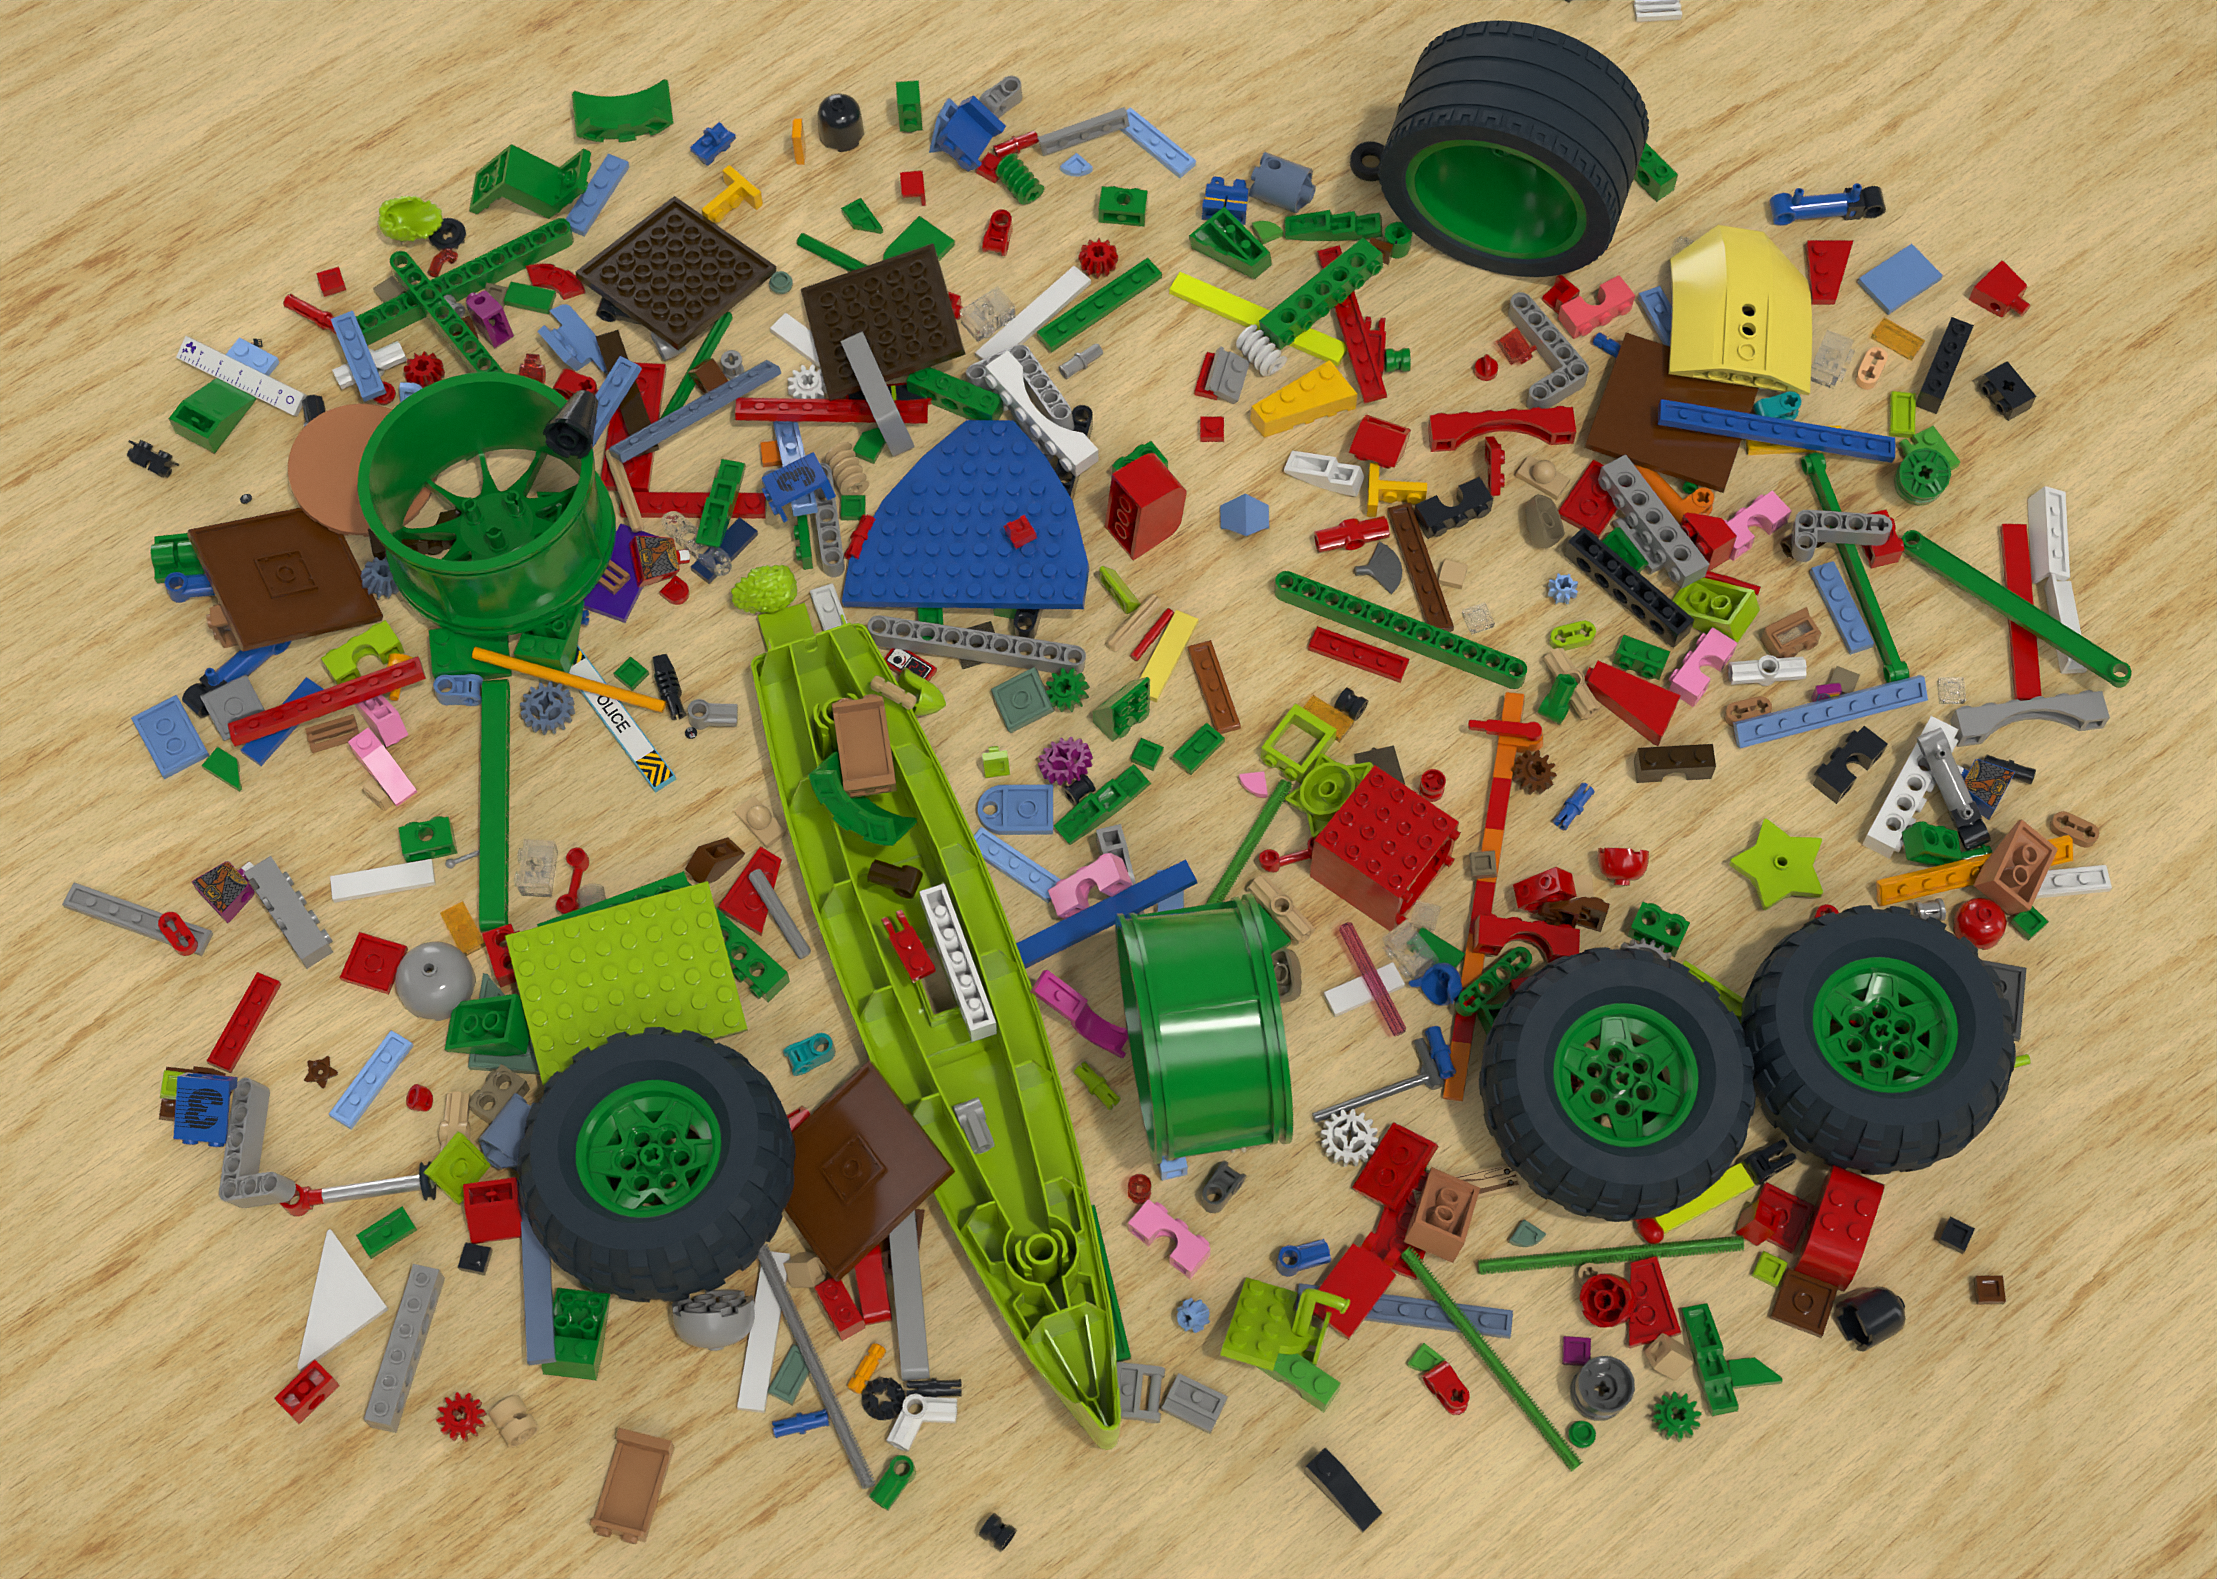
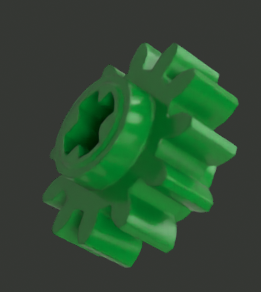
M1061 668L1060 676L1052 673L1054 681L1046 682V685L1051 689L1046 692L1052 706H1057L1060 712H1063L1066 706L1073 712L1075 704L1083 707L1081 698H1089L1084 690L1090 688L1089 684L1085 681V676L1082 673L1077 675L1074 668L1069 671V674H1067L1064 668Z
M1673 1391L1670 1400L1663 1395L1660 1398L1661 1404H1655L1653 1408L1655 1412L1659 1413L1652 1418L1653 1422H1660L1656 1431L1658 1433L1665 1430L1667 1432L1666 1440H1669L1672 1435H1676V1440L1681 1442L1683 1434L1688 1438H1692V1429L1698 1430L1701 1425L1695 1420L1700 1418L1702 1412L1693 1410L1697 1405V1401L1689 1404L1687 1402L1688 1394L1686 1393L1681 1399H1678L1677 1393ZM1680 1414L1682 1418L1674 1420L1672 1415Z

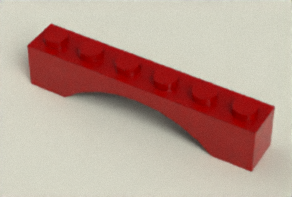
M1565 406L1543 409L1534 407L1526 410H1485L1474 413L1463 411L1457 414L1437 413L1430 415L1428 423L1431 452L1455 451L1474 437L1500 431L1527 434L1549 445L1574 444L1577 432L1573 407Z

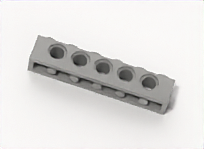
M1627 455L1604 465L1598 478L1601 488L1609 493L1616 508L1621 509L1626 516L1628 524L1638 530L1642 542L1646 546H1650L1656 561L1659 564L1663 563V566L1668 571L1669 578L1682 589L1705 577L1710 564Z
M417 1264L412 1266L364 1417L365 1422L371 1428L397 1433L445 1280L439 1269Z

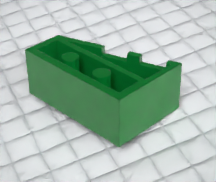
M1225 207L1189 235L1192 249L1253 279H1256L1272 266L1270 251Z

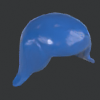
M1445 962L1434 964L1426 970L1424 975L1409 981L1411 987L1422 988L1427 998L1440 1006L1453 1004L1462 992L1459 972L1451 964Z

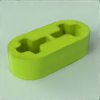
M1579 621L1556 627L1550 635V646L1553 649L1563 648L1564 651L1587 646L1594 641L1596 627L1589 621ZM1584 629L1586 633L1589 632L1588 637H1585L1584 634H1580V631ZM1558 635H1561L1562 638H1566L1564 643H1562L1560 639H1557Z

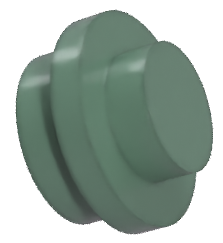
M783 271L775 272L769 280L770 289L777 294L789 292L793 286L791 276Z

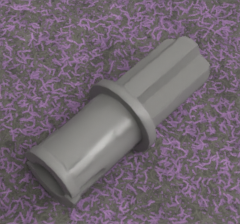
M1094 344L1081 353H1075L1073 358L1058 367L1061 375L1068 379L1081 369H1087L1089 363L1103 355L1101 346Z

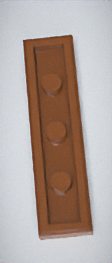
M1209 640L1188 646V653L1214 729L1220 734L1241 729V724L1212 641Z

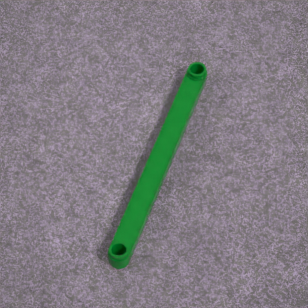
M1814 452L1802 456V470L1805 475H1809L1823 511L1842 512L1825 471L1826 460L1823 453ZM1836 543L1884 664L1883 675L1885 681L1890 683L1909 678V668L1905 661L1900 660L1855 544Z
M1909 530L1902 536L1901 539L1904 543V553L1919 561L2106 680L2112 686L2122 688L2130 682L2132 670L2127 663L2111 655L1929 540L1918 531ZM1914 541L1917 542V544L1910 545L1907 542ZM2121 672L2125 674V676L2118 677L2114 673Z

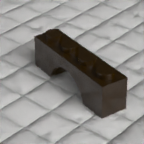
M456 509L440 512L435 525L461 516V513ZM368 529L372 554L374 558L377 557L380 561H383L385 557L387 558L386 549L372 530ZM402 539V544L423 555L430 553L438 554L443 550L450 549L456 539Z

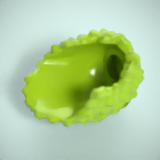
M401 196L400 198L386 200L379 208V228L386 237L399 240L400 242H413L421 238L426 239L429 235L432 236L435 231L440 229L443 222L442 210L437 208L436 204H431L430 200L424 202L416 196Z
M766 565L753 568L748 573L747 578L741 577V582L736 583L735 587L731 589L734 606L738 609H743L746 613L750 612L752 614L756 612H777L786 608L794 601L798 590L797 581L788 566L773 565L772 567Z

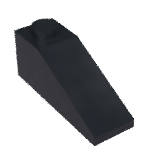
M1326 1447L1306 1465L1304 1474L1362 1533L1382 1515L1381 1510L1359 1483Z

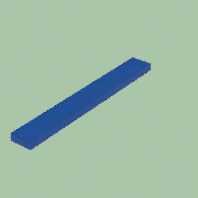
M1186 859L1121 891L1113 897L1092 905L1016 943L1025 969L1115 925L1116 914L1123 913L1125 919H1127L1129 913L1135 912L1137 914L1198 884Z

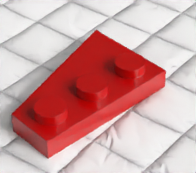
M1657 1256L1632 1262L1630 1265V1284L1635 1293L1636 1305L1633 1314L1629 1317V1348L1652 1343L1662 1333L1669 1337L1681 1335V1329Z

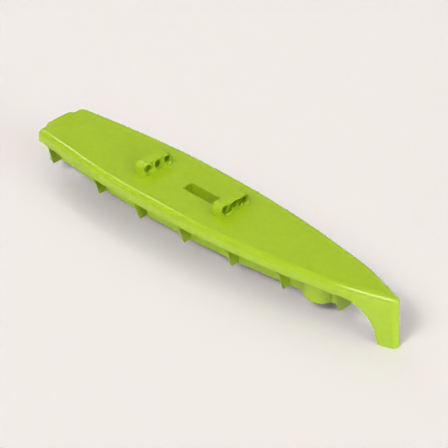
M841 614L840 626L816 633L813 637L801 638L777 647L773 646L772 640L769 638L770 649L766 653L753 658L751 669L770 759L787 827L811 907L868 1058L876 1065L956 1171L933 1192V1195L1015 1340L1036 1371L1097 1446L1104 1450H1110L1118 1443L1121 1424L1115 1333L1111 1303L1084 1168L1041 1012L1035 995L1030 992L1032 986L982 853L946 774L913 710L903 707L902 703L898 704L883 696L881 691L878 693L871 689L870 683L875 676L884 678V682L889 681L898 687L899 685L867 628L860 623H846L843 614ZM869 694L883 696L897 791L868 795L866 797L874 804L891 813L917 818V823L893 846L874 844L863 840V836L858 835L852 830L846 831L832 819L834 815L825 804H820L812 788L808 774L831 754L839 752L832 703H837L839 699L851 698L852 700H857ZM877 859L898 867L909 865L919 869L923 873V877L914 899L900 897L892 889L868 882L867 877L872 862ZM941 884H945L996 1021L997 1034L973 1042L970 1039L921 905L920 891ZM902 910L909 925L913 926L925 950L932 947L935 948L957 1007L935 1015L933 1014L921 979L914 983L911 982L889 941V936L881 919L887 917L891 921L895 933L903 930V927L896 918V912ZM976 1097L979 1098L986 1116L985 1121L995 1145L989 1151L981 1154H974L953 1110V1106Z

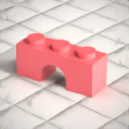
M1620 275L1599 286L1597 299L1601 303L1600 305H1589L1581 296L1561 305L1558 319L1573 339L1581 335L1586 336L1594 328L1600 325L1604 326L1618 315H1625L1631 311L1635 294Z

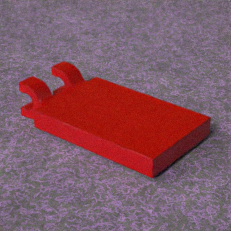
M1372 1231L1365 1238L1360 1248L1354 1243L1350 1246L1318 1289L1344 1299H1350V1304L1343 1314L1336 1308L1317 1302L1313 1311V1315L1323 1322L1325 1321L1327 1311L1331 1312L1328 1326L1347 1340H1350L1397 1276L1391 1270L1400 1260L1402 1253L1392 1247L1385 1259L1382 1260L1372 1252L1379 1243L1378 1240L1380 1238Z

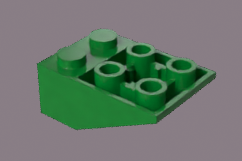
M216 378L185 398L168 419L176 434L216 453L257 399Z
M584 600L556 620L533 630L522 632L514 652L515 658L569 673L576 656Z
M1144 677L1129 681L1093 711V723L1112 742L1118 737L1123 738L1126 736L1134 724L1137 722L1141 723L1148 717L1150 712V679Z
M557 1287L553 1303L556 1362L541 1364L544 1375L597 1381L604 1348L611 1294Z

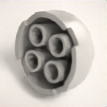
M427 942L416 946L403 957L397 968L395 984L398 996L411 1014L418 1018L422 1017L441 1021L451 1018L452 1010L461 1001L471 1000L476 984V976L469 959L460 949L444 942Z
M719 1289L710 1292L705 1290V1294L697 1295L691 1299L689 1295V1299L672 1303L673 1323L677 1334L686 1343L699 1348H708L709 1350L716 1351L733 1345L750 1332L754 1323L753 1295L745 1297V1293L742 1290ZM716 1297H720L719 1303H716Z

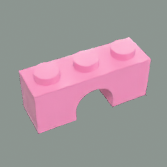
M1773 491L1765 496L1763 494L1758 496L1751 506L1747 509L1745 507L1741 508L1730 521L1724 520L1737 535L1730 555L1732 561L1751 549L1755 536L1749 531V527H1760L1768 535H1771L1788 522L1791 510Z
M1713 627L1708 634L1703 633L1696 643V646H1698L1694 652L1690 650L1682 662L1684 666L1681 670L1676 668L1669 678V681L1672 682L1669 691L1681 695V700L1694 707L1706 692L1711 678L1701 672L1700 667L1711 666L1721 672L1733 656L1738 643Z
M1112 853L1103 854L1094 863L1081 867L1074 875L1058 881L1054 887L1048 890L1057 915L1066 919L1090 907L1088 894L1096 885L1099 891L1111 897L1133 885L1123 859Z
M1148 1199L1128 1222V1231L1148 1247L1159 1237L1165 1236L1173 1239L1177 1247L1170 1255L1169 1264L1188 1279H1191L1210 1257L1211 1248L1209 1247V1242L1199 1234L1193 1235L1188 1231L1189 1227L1179 1218L1174 1220L1170 1217L1163 1205L1158 1202L1154 1204Z

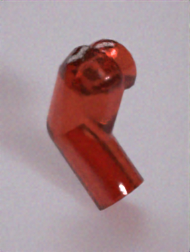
M445 248L432 259L427 271L428 275L434 278L438 277L443 264L446 261L453 264L458 258V253L452 251V248Z

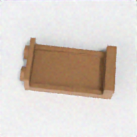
M869 694L863 696L862 699L852 700L851 698L839 699L837 703H832L845 792L850 798L897 791L883 696Z
M619 1428L616 1435L618 1441L595 1517L594 1519L591 1518L589 1524L595 1530L594 1533L599 1536L610 1538L611 1534L621 1536V1540L626 1543L637 1544L638 1541L646 1543L675 1447L671 1440Z

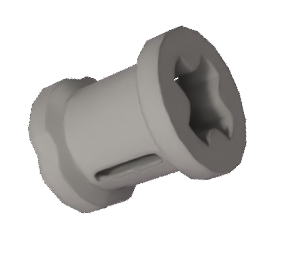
M729 350L722 354L721 364L727 379L731 380L744 373L742 356L739 352Z
M1936 898L1935 901L1926 903L1914 902V916L1925 920L1929 916L1940 921L1945 920L1946 909L1942 898Z

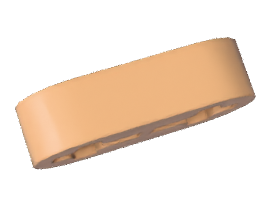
M1873 347L1866 353L1855 379L1856 384L1860 388L1868 390L1874 388L1888 358L1884 349ZM1875 356L1879 358L1876 365L1871 364ZM1867 372L1872 373L1869 380L1864 379Z

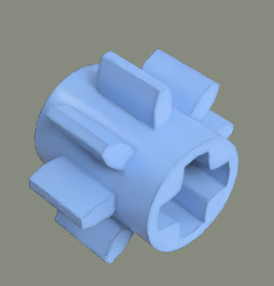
M1558 573L1556 580H1549L1548 587L1551 589H1549L1548 597L1553 596L1556 604L1559 602L1569 604L1570 597H1577L1578 591L1575 589L1577 588L1578 581H1573L1570 577L1571 574L1560 575Z
M1192 1298L1183 1301V1305L1176 1309L1178 1311L1177 1321L1184 1328V1331L1192 1329L1194 1333H1197L1204 1329V1325L1210 1323L1208 1319L1209 1309L1202 1303L1201 1299L1194 1302Z

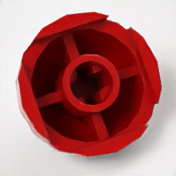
M1598 848L1599 869L1606 878L1614 880V885L1630 886V881L1639 880L1647 871L1649 863V851L1647 850L1634 852V850L1629 848Z
M1972 898L1962 904L1954 915L1953 930L1958 939L1964 936L1976 948L1988 950L1996 946L2003 937L2007 924L2006 916L2001 907L1994 901L1986 898Z
M1601 1273L1590 1277L1584 1283L1580 1292V1302L1582 1301L1584 1316L1591 1324L1600 1328L1615 1327L1626 1322L1633 1314L1636 1305L1635 1293L1631 1284L1625 1278L1613 1273Z

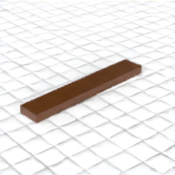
M1411 502L1389 507L1387 513L1425 623L1448 632L1454 631V625Z

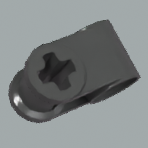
M1223 1161L1203 1189L1201 1201L1203 1209L1209 1213L1220 1212L1231 1197L1241 1188L1247 1175L1244 1173L1239 1174L1228 1166L1227 1161ZM1216 1194L1220 1197V1200L1213 1202L1207 1196Z

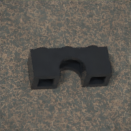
M1480 476L1458 486L1456 498L1460 504L1457 506L1449 507L1444 505L1437 495L1415 504L1414 513L1427 539L1433 536H1442L1451 528L1462 527L1468 521L1477 517L1483 518L1490 513L1493 498Z
M1865 725L1858 732L1856 730L1852 731L1845 740L1847 744L1843 748L1838 747L1830 756L1831 761L1827 765L1823 763L1814 773L1816 780L1813 786L1835 804L1848 793L1857 778L1848 770L1846 765L1850 763L1859 764L1868 771L1883 755L1888 743Z

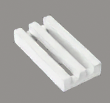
M1634 0L1636 22L1681 20L1680 0Z

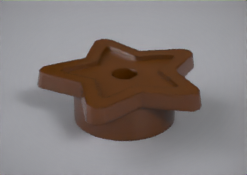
M329 1056L322 1060L307 1061L309 1073L304 1078V1081L307 1083L317 1082L324 1089L328 1079L337 1076L338 1071L330 1067Z

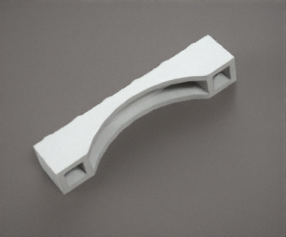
M1008 350L985 366V380L989 387L992 389L996 388L1000 393L1002 401L1015 409V414L1019 420L1025 421L1030 426L1032 434L1037 439L1041 438L1044 441L1048 452L1051 455L1055 454L1060 459L1062 467L1067 472L1071 471L1077 477L1098 462V449L1084 433L1060 427L1048 420L1036 409L1025 390L1023 366Z

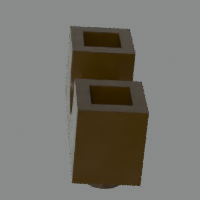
M1713 744L1638 748L1634 758L1636 782H1662L1663 777L1672 773L1686 774V780L1712 779L1716 768Z

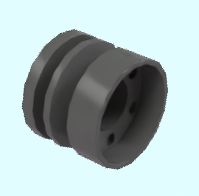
M1598 1356L1589 1360L1573 1377L1570 1385V1399L1575 1409L1583 1417L1593 1421H1606L1615 1417L1632 1400L1635 1392V1379L1630 1368L1624 1362L1612 1356ZM1597 1386H1600L1601 1391L1605 1392L1602 1396H1599V1392L1594 1390Z

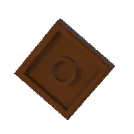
M1787 1268L1770 1319L1822 1338L1839 1287Z

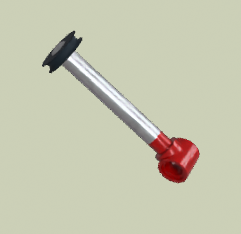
M431 1161L427 1165L421 1162L419 1174L313 1190L310 1186L301 1187L296 1184L295 1194L292 1198L300 1196L298 1202L291 1205V1198L289 1201L280 1204L290 1215L300 1217L309 1210H312L314 1205L421 1190L425 1201L428 1200V1197H432L435 1200L436 1184L424 1174Z

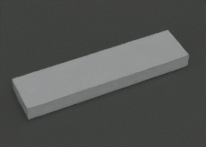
M1123 107L1038 137L1043 156L1129 127L1127 111Z

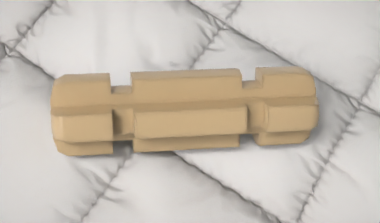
M875 676L871 681V689L878 693L881 691L883 696L898 704L902 703L903 707L912 709L916 704V696L909 692L906 694L905 690L889 681L884 682V678Z

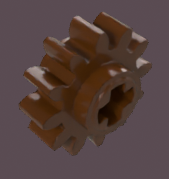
M1527 750L1522 756L1520 755L1514 760L1516 765L1511 768V771L1518 774L1513 778V781L1521 782L1520 790L1528 787L1529 795L1535 791L1540 795L1554 785L1552 780L1557 774L1551 772L1555 764L1547 763L1549 755L1541 758L1539 750L1533 754Z

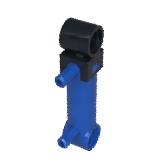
M1855 183L1851 188H1845L1843 193L1803 196L1804 190L1797 188L1793 197L1788 193H1780L1774 195L1769 200L1773 222L1776 225L1782 226L1800 219L1844 216L1845 221L1859 220L1862 214L1865 218H1877L1886 211L1882 189L1878 186H1869L1862 189L1859 183Z
M291 641L243 652L240 650L216 671L213 668H207L205 674L199 678L200 683L191 685L184 692L182 701L200 718L207 717L210 714L200 697L201 695L244 674L248 677L272 655L283 653L289 647Z

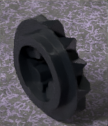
M444 218L440 229L435 231L432 236L429 235V240L432 246H435L439 251L444 249L449 252L452 248L458 249V246L464 243L467 234L464 225L459 220ZM451 232L452 238L447 237V239H444L443 235H448Z
M879 1377L869 1381L863 1390V1408L870 1417L876 1420H890L896 1417L903 1408L905 1400L904 1390L892 1378ZM887 1388V1396L891 1401H884L883 1405L879 1408V1399L875 1395H882Z

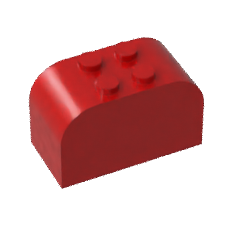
M1149 453L1143 455L1112 473L1104 527L1134 561L1176 532L1182 521L1187 491L1156 454Z
M1832 1165L1824 1178L1794 1270L1839 1287L1838 1290L1844 1292L1853 1280L1861 1262L1882 1199L1885 1184Z

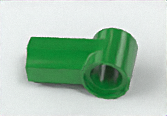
M1559 674L1537 713L1560 725L1570 709V700L1578 686L1575 678L1569 674Z
M899 1455L892 1459L889 1469L868 1497L877 1505L889 1511L907 1484L911 1483L916 1476V1468L913 1461L905 1455ZM900 1464L910 1466L909 1473L905 1476L897 1475L896 1468Z

